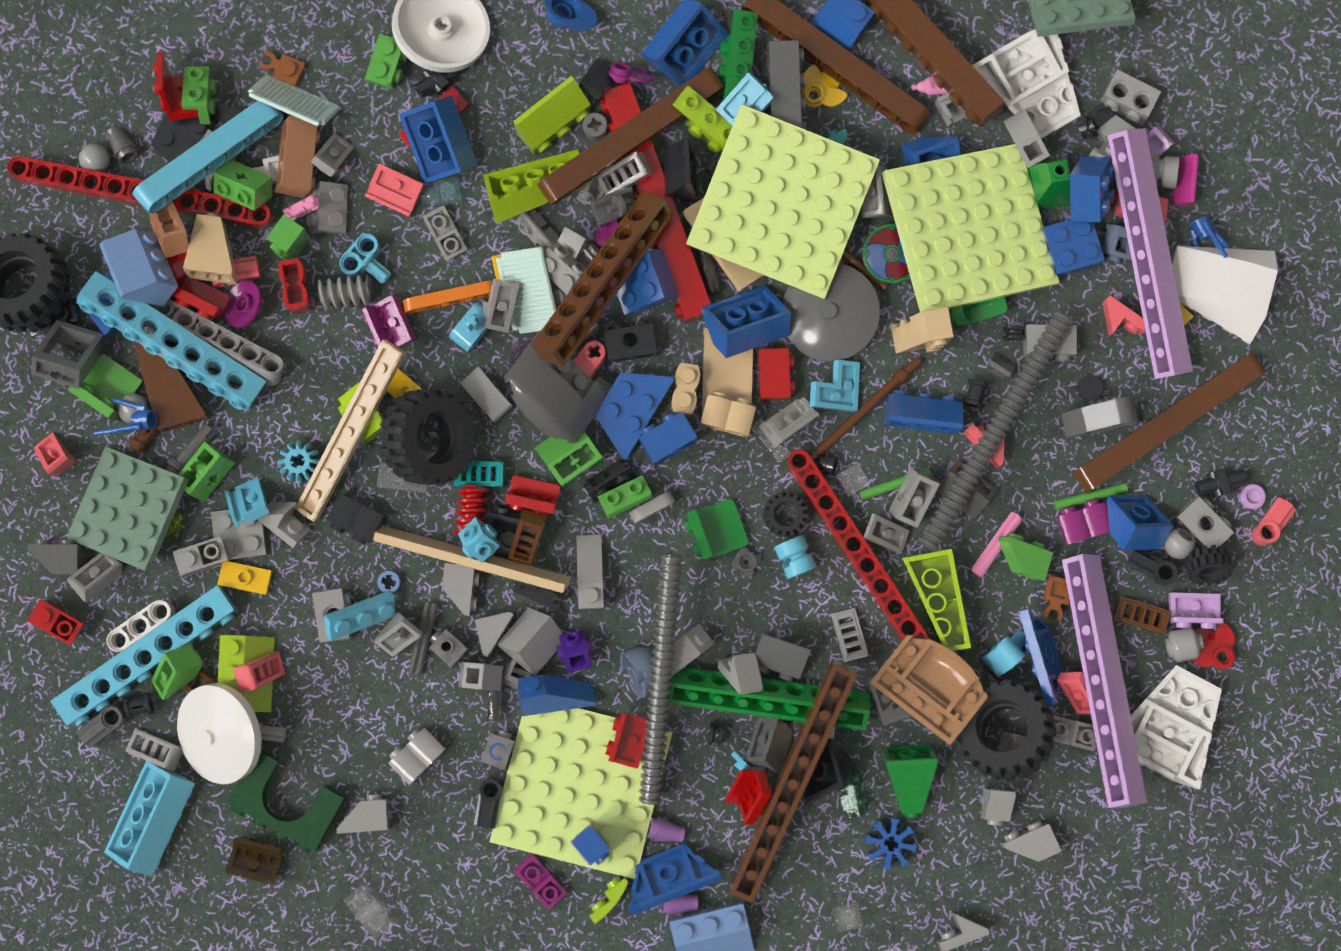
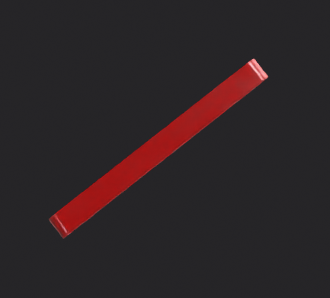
M21 156L11 158L7 164L8 173L21 183L142 206L133 196V191L144 180ZM21 165H26L25 172L17 175V169ZM44 170H50L49 176L46 179H41V173ZM74 174L73 181L69 184H65L64 180L66 176ZM93 179H98L97 186L89 189V182ZM121 183V191L112 193L113 186ZM188 189L173 200L175 208L180 214L196 216L197 214L205 215L212 213L221 217L223 222L258 229L269 228L274 221L273 213L265 204L254 211L217 194ZM193 197V205L191 207H184L185 200ZM218 202L217 210L208 212L209 204ZM235 207H242V213L237 217H233L232 210ZM261 211L267 213L263 221H256L257 213Z
M804 450L793 451L787 459L788 469L901 641L907 636L902 632V624L905 621L911 622L914 626V631L910 636L916 639L930 640L809 454ZM794 456H802L805 460V466L796 468L792 464V458ZM809 476L816 477L819 482L818 487L815 489L808 488L805 483L806 478ZM820 498H830L832 501L831 509H822L819 505ZM840 517L845 520L846 527L844 530H836L834 528V518ZM855 538L858 540L859 549L857 551H850L847 548L846 542L848 539ZM863 559H869L873 563L871 572H864L861 569L860 563ZM876 580H883L886 583L887 589L884 593H878L874 589ZM891 600H895L900 604L898 614L889 612L888 603Z

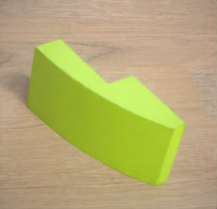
M617 876L606 884L608 889L604 893L609 901L605 902L602 899L591 907L593 912L589 916L594 924L608 914L619 901L628 884L626 877L620 879Z

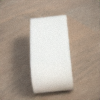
M162 600L151 603L108 634V647L115 652H122L174 616V606ZM164 605L167 608V615L160 619L157 615V610L160 606ZM143 619L146 622V630L143 633H139L136 625L138 621ZM123 634L126 642L123 647L119 648L116 645V637Z

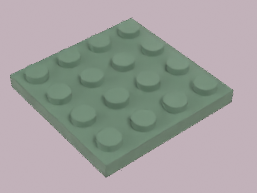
M1028 0L1037 37L1133 25L1135 23V14L1131 0Z
M105 447L66 538L75 540V542L150 572L189 479Z

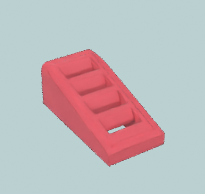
M274 651L234 668L237 684L241 692L255 690L285 675L279 651ZM269 661L271 662V666H272V669H273V673H272V671H271V667H270Z

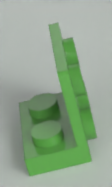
M102 354L81 387L77 389L70 386L68 391L107 418L116 421L119 417L118 404L114 403L113 399H122L127 394L136 393L143 381L105 354Z

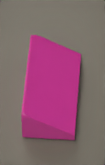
M1198 154L1179 157L1176 189H1172L1171 205L1189 207L1195 202Z

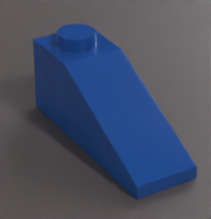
M548 675L518 678V699L522 716L596 706V698L592 683Z

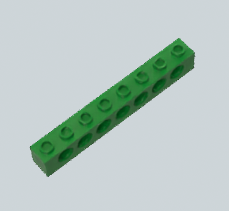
M683 667L670 679L672 686L669 687L671 694L668 697L671 700L668 703L804 722L820 686L761 678L762 691L740 695L721 672ZM850 690L834 726L866 731L870 714V693Z

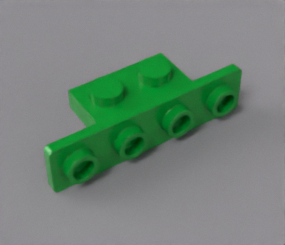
M738 9L734 10L731 34L724 41H721L719 55H722V60L717 68V76L725 85L723 101L746 74L752 72L757 13Z

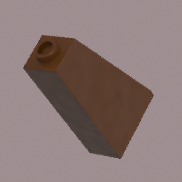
M140 343L134 344L151 409L157 414L158 422L156 428L158 431L166 432L210 419L206 409L179 368L174 369L165 362V359L159 355L150 354Z

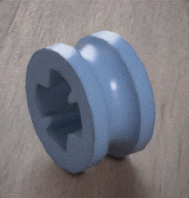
M385 571L378 577L377 585L382 592L390 591L394 593L399 589L401 580L396 573ZM388 575H392V580L396 581L395 586H391L392 589H386V585L382 584L384 578L388 579Z

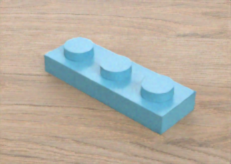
M387 591L324 615L326 637L333 641L394 617V595Z

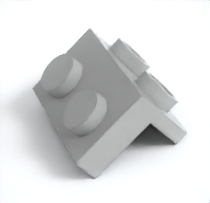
M324 181L315 183L313 191H310L308 196H318L320 198V207L307 215L309 233H346L348 185Z

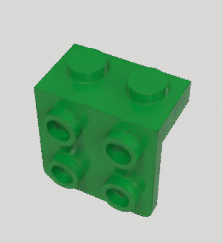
M1005 297L950 308L949 314L953 323L956 322L958 326L965 327L1007 313L1008 305Z
M729 499L698 511L695 509L687 512L688 519H685L684 523L688 534L693 533L696 542L692 543L696 557L701 556L703 561L747 546L748 538L733 500Z

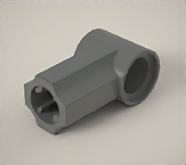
M121 705L106 707L98 716L80 728L77 733L83 744L88 748H92L118 727L123 726L128 720L124 707ZM112 710L116 711L119 715L116 724L110 720V712Z

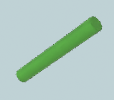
M929 468L920 470L932 476ZM906 475L858 491L861 500L900 488Z
M1126 482L1088 493L1054 501L1056 511L1096 499L1106 498L1109 495L1128 492Z

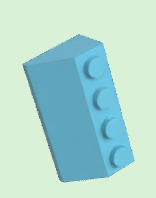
M146 761L104 853L126 869L152 877L160 864L162 854L170 842L173 830L181 818L182 811L192 794L195 783L180 774Z

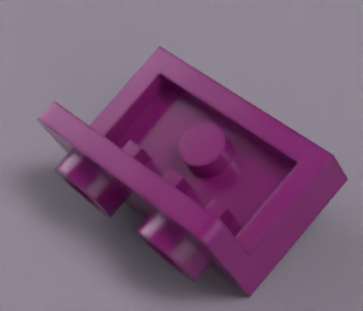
M397 294L390 295L372 306L362 308L364 320L371 329L377 348L382 340H388L398 348H401L416 339Z

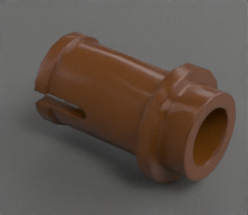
M156 427L146 433L148 429L139 430L134 438H130L131 442L129 445L140 453L143 450L146 451L147 444L158 432Z

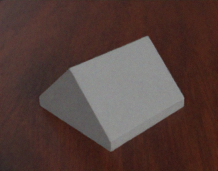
M528 608L500 639L497 646L533 676H536L557 652L556 646L561 645L559 635L563 633L551 616Z

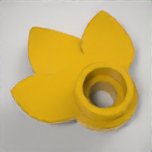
M814 64L805 71V87L803 88V94H801V96H805V105L812 108L821 105L834 107L846 99L847 94L843 90L838 89L839 83L824 72L820 73ZM816 92L818 98L813 100L809 97V94Z

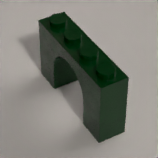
M261 750L256 766L246 777L238 780L226 803L231 805L230 810L240 816L247 814L252 817V822L255 825L264 829L266 826L275 830L274 835L280 839L287 841L290 838L297 842L296 847L306 853H309L310 850L313 852L317 851L347 797L324 785L320 788L309 810L297 820L279 818L270 810L267 804L266 791L281 760Z

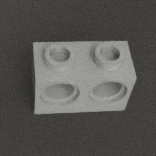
M1117 69L1100 101L1105 103L1104 106L1111 107L1115 112L1119 110L1127 114L1126 117L1129 120L1144 123L1149 117L1161 91ZM1113 89H1120L1124 97L1119 98L1115 96ZM1136 99H1140L1145 103L1144 109L1136 106Z

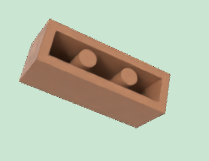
M290 115L282 124L275 192L304 198L310 191H313L315 185V177L312 176V172L316 166L311 161L316 155L315 146L319 142L320 132L317 131V126Z

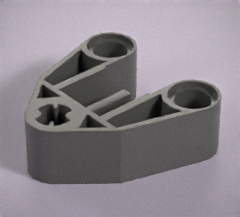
M1130 396L1093 404L1061 414L1067 439L1140 424L1135 401L1131 400Z

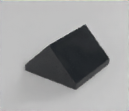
M686 137L663 151L665 196L696 203L698 202L696 157L689 138Z
M834 738L827 740L803 792L806 804H810L845 787L856 765Z

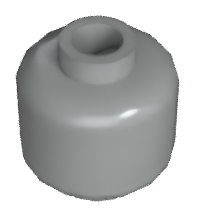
M1193 628L1171 631L1168 638L1165 639L1169 658L1173 657L1176 662L1197 659L1200 655V649L1204 648L1201 634H1196Z

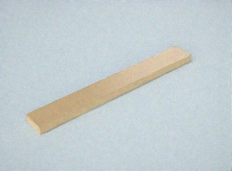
M382 340L295 507L297 511L313 522H317L323 513L406 354L388 340Z
M382 525L374 534L373 540L379 543L563 593L570 585L571 577L493 555L489 556L482 563L475 557L469 558L460 546Z

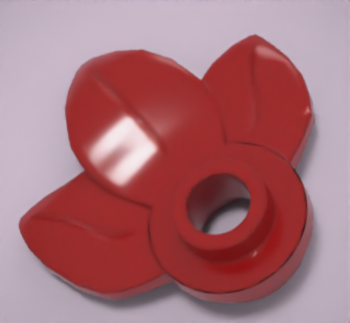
M1223 623L1217 627L1215 632L1207 629H1195V633L1202 636L1204 648L1200 649L1199 657L1192 660L1201 667L1212 665L1218 669L1231 667L1235 661V652L1232 649L1235 636L1231 628L1226 623ZM1220 652H1224L1226 654L1225 661H1220L1218 659V654Z

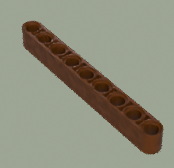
M746 0L742 5L741 10L757 13V25L778 40H799V48H803L804 59L814 64L822 72L907 133L915 135L930 116L929 110L924 105L778 0Z
M712 67L705 69L543 178L537 184V187L551 206L557 204L684 118L685 115L677 110L673 103L685 87H691L707 102L724 90L725 85Z
M1252 351L1222 371V373H1219L1201 387L1161 412V414L1121 439V441H1118L1075 470L1073 474L1086 493H1088L1267 371Z

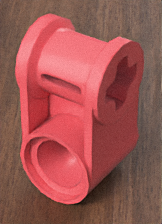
M591 341L584 346L573 361L592 379L605 361L607 352L602 343ZM597 348H600V357L598 358L594 356L591 359V353L589 351L591 349L596 350Z

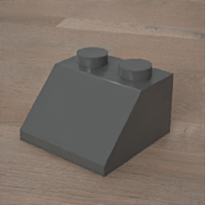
M761 634L755 655L760 672L769 674L770 670L780 673L778 678L793 682L794 678L800 679L811 650Z

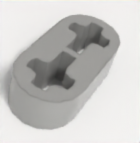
M668 491L632 510L629 515L634 524H637L674 504L676 501L671 491Z

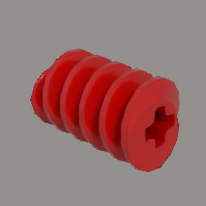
M461 485L465 489L458 490L457 494L464 497V499L457 500L456 503L463 508L456 510V514L462 518L455 520V524L461 528L454 530L455 535H458L475 517L481 522L486 521V518L480 516V513L487 512V508L482 507L481 503L488 502V499L482 496V493L489 492L488 488Z

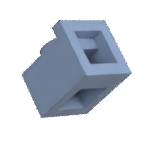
M1107 224V233L1102 246V253L1107 255L1106 260L1120 263L1121 259L1131 260L1126 228Z

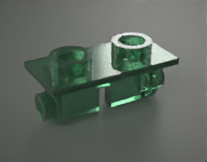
M856 765L847 785L838 790V792L848 791V795L840 796L843 814H846L847 818L860 817L866 814V809H868V800L866 795L862 793L860 785L862 784V775L860 770L856 768Z

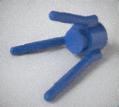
M1208 215L1190 224L1193 230L1188 233L1192 239L1193 247H1199L1198 237H1200L1201 241L1211 238L1224 258L1228 257L1224 248H1231L1216 229L1213 221L1211 222Z
M114 398V403L137 409L131 415V425L94 431L93 435L154 429L158 422L157 414L154 410H148L147 404H136Z

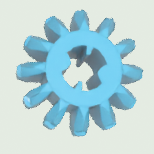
M297 441L296 449L291 443L287 444V448L290 451L288 453L284 450L280 451V454L285 456V459L278 460V464L286 465L280 470V473H288L287 480L292 481L296 476V482L302 483L303 475L309 481L311 478L309 472H314L316 468L313 465H318L320 461L319 459L312 458L316 457L319 452L317 450L310 452L312 445L309 443L303 448L302 442ZM303 456L304 465H298L295 468L297 464L294 463V460L296 458L300 459Z

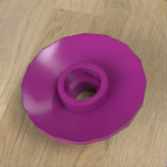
M244 280L238 282L228 293L231 299L224 311L226 322L232 327L241 328L247 326L254 320L261 305L259 286L252 281Z

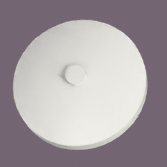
M398 0L392 16V31L400 50L415 64L431 71L455 72L469 67L482 55L489 40L490 22L487 12L479 0Z
M220 683L200 686L192 690L185 697L178 713L177 731L182 751L193 769L205 779L218 784L233 783L251 773L259 759L261 733L256 715L247 700L232 687Z

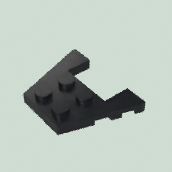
M215 106V114H211L210 124H200L199 117L169 121L166 112L150 145L170 163L200 142L207 130H213L216 122L224 125L245 109ZM204 179L194 185L199 191L210 193L206 189Z

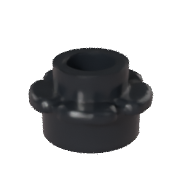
M1084 116V119L1078 121V129L1084 140L1095 138V133L1098 132L1095 120Z
M830 452L826 456H821L818 468L822 471L823 476H833L835 474L838 457L831 455Z

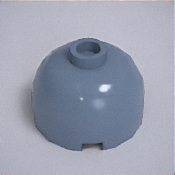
M637 647L620 655L621 668L623 672L628 669V674L632 680L628 683L639 698H646L651 695L649 688L652 685L649 684V681L652 680L650 673L653 672L651 665L654 664V661L651 659L654 653L646 647Z

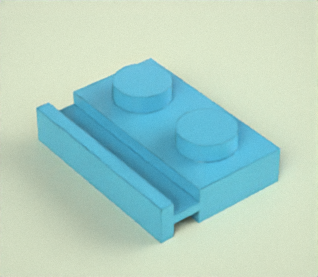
M747 73L716 110L733 126L741 104L763 113L776 97L752 73Z
M258 477L235 487L236 490L233 492L225 491L232 522L236 528L240 527L239 523L244 521L249 523L270 513L263 487Z

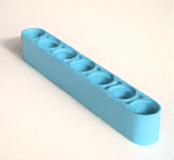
M256 101L141 182L134 189L133 196L149 214L156 213L277 127L282 122L284 115L279 109Z

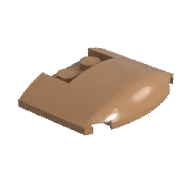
M910 635L905 637L870 682L882 694L950 746L988 698L986 692L984 693L980 679L961 657L935 641L916 639Z

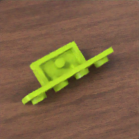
M685 87L673 103V106L688 118L684 123L689 127L688 131L696 138L700 139L701 137L708 143L707 147L712 152H719L721 154L732 125L716 108L691 87Z

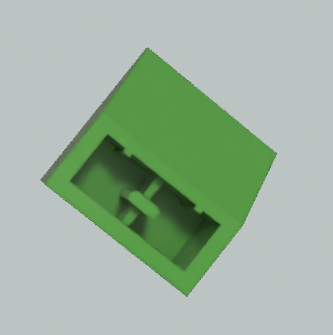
M584 431L575 443H567L569 440L549 437L535 447V450L562 488L603 461V457Z

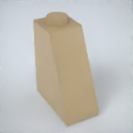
M212 213L205 215L197 214L183 265L184 271L192 279L237 285L238 279L225 224L218 215Z

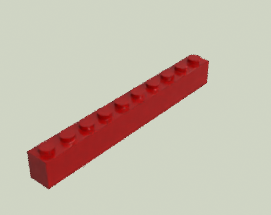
M630 82L604 91L603 100H600V105L604 115L609 113L611 122L608 123L610 132H613L641 113ZM650 140L634 152H642L653 174L634 184L636 190L633 191L635 201L642 192L664 198L674 214L651 246L653 250H663L679 295L676 298L677 304L674 305V309L678 319L683 318L684 323H688L702 318V307L711 303L691 248L686 244L687 237L673 199L665 196L664 174ZM634 162L638 172H640L636 162ZM628 167L625 168L629 176L632 177L630 169Z

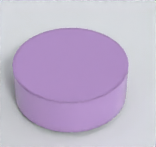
M1250 484L1241 490L1239 499L1245 508L1256 509L1264 504L1266 494L1259 485Z

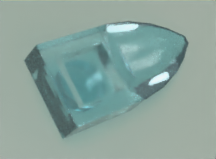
M458 176L435 180L434 183L423 187L417 202L427 206H441L463 202Z

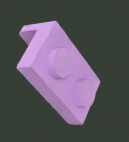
M1169 593V611H1171L1168 623H1176V628H1191V623L1201 624L1203 629H1216V624L1224 623V618H1220L1221 594Z

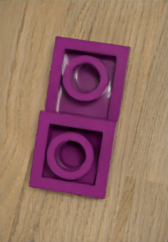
M533 853L529 854L513 869L516 875L531 889L532 893L548 910L567 894L563 886Z

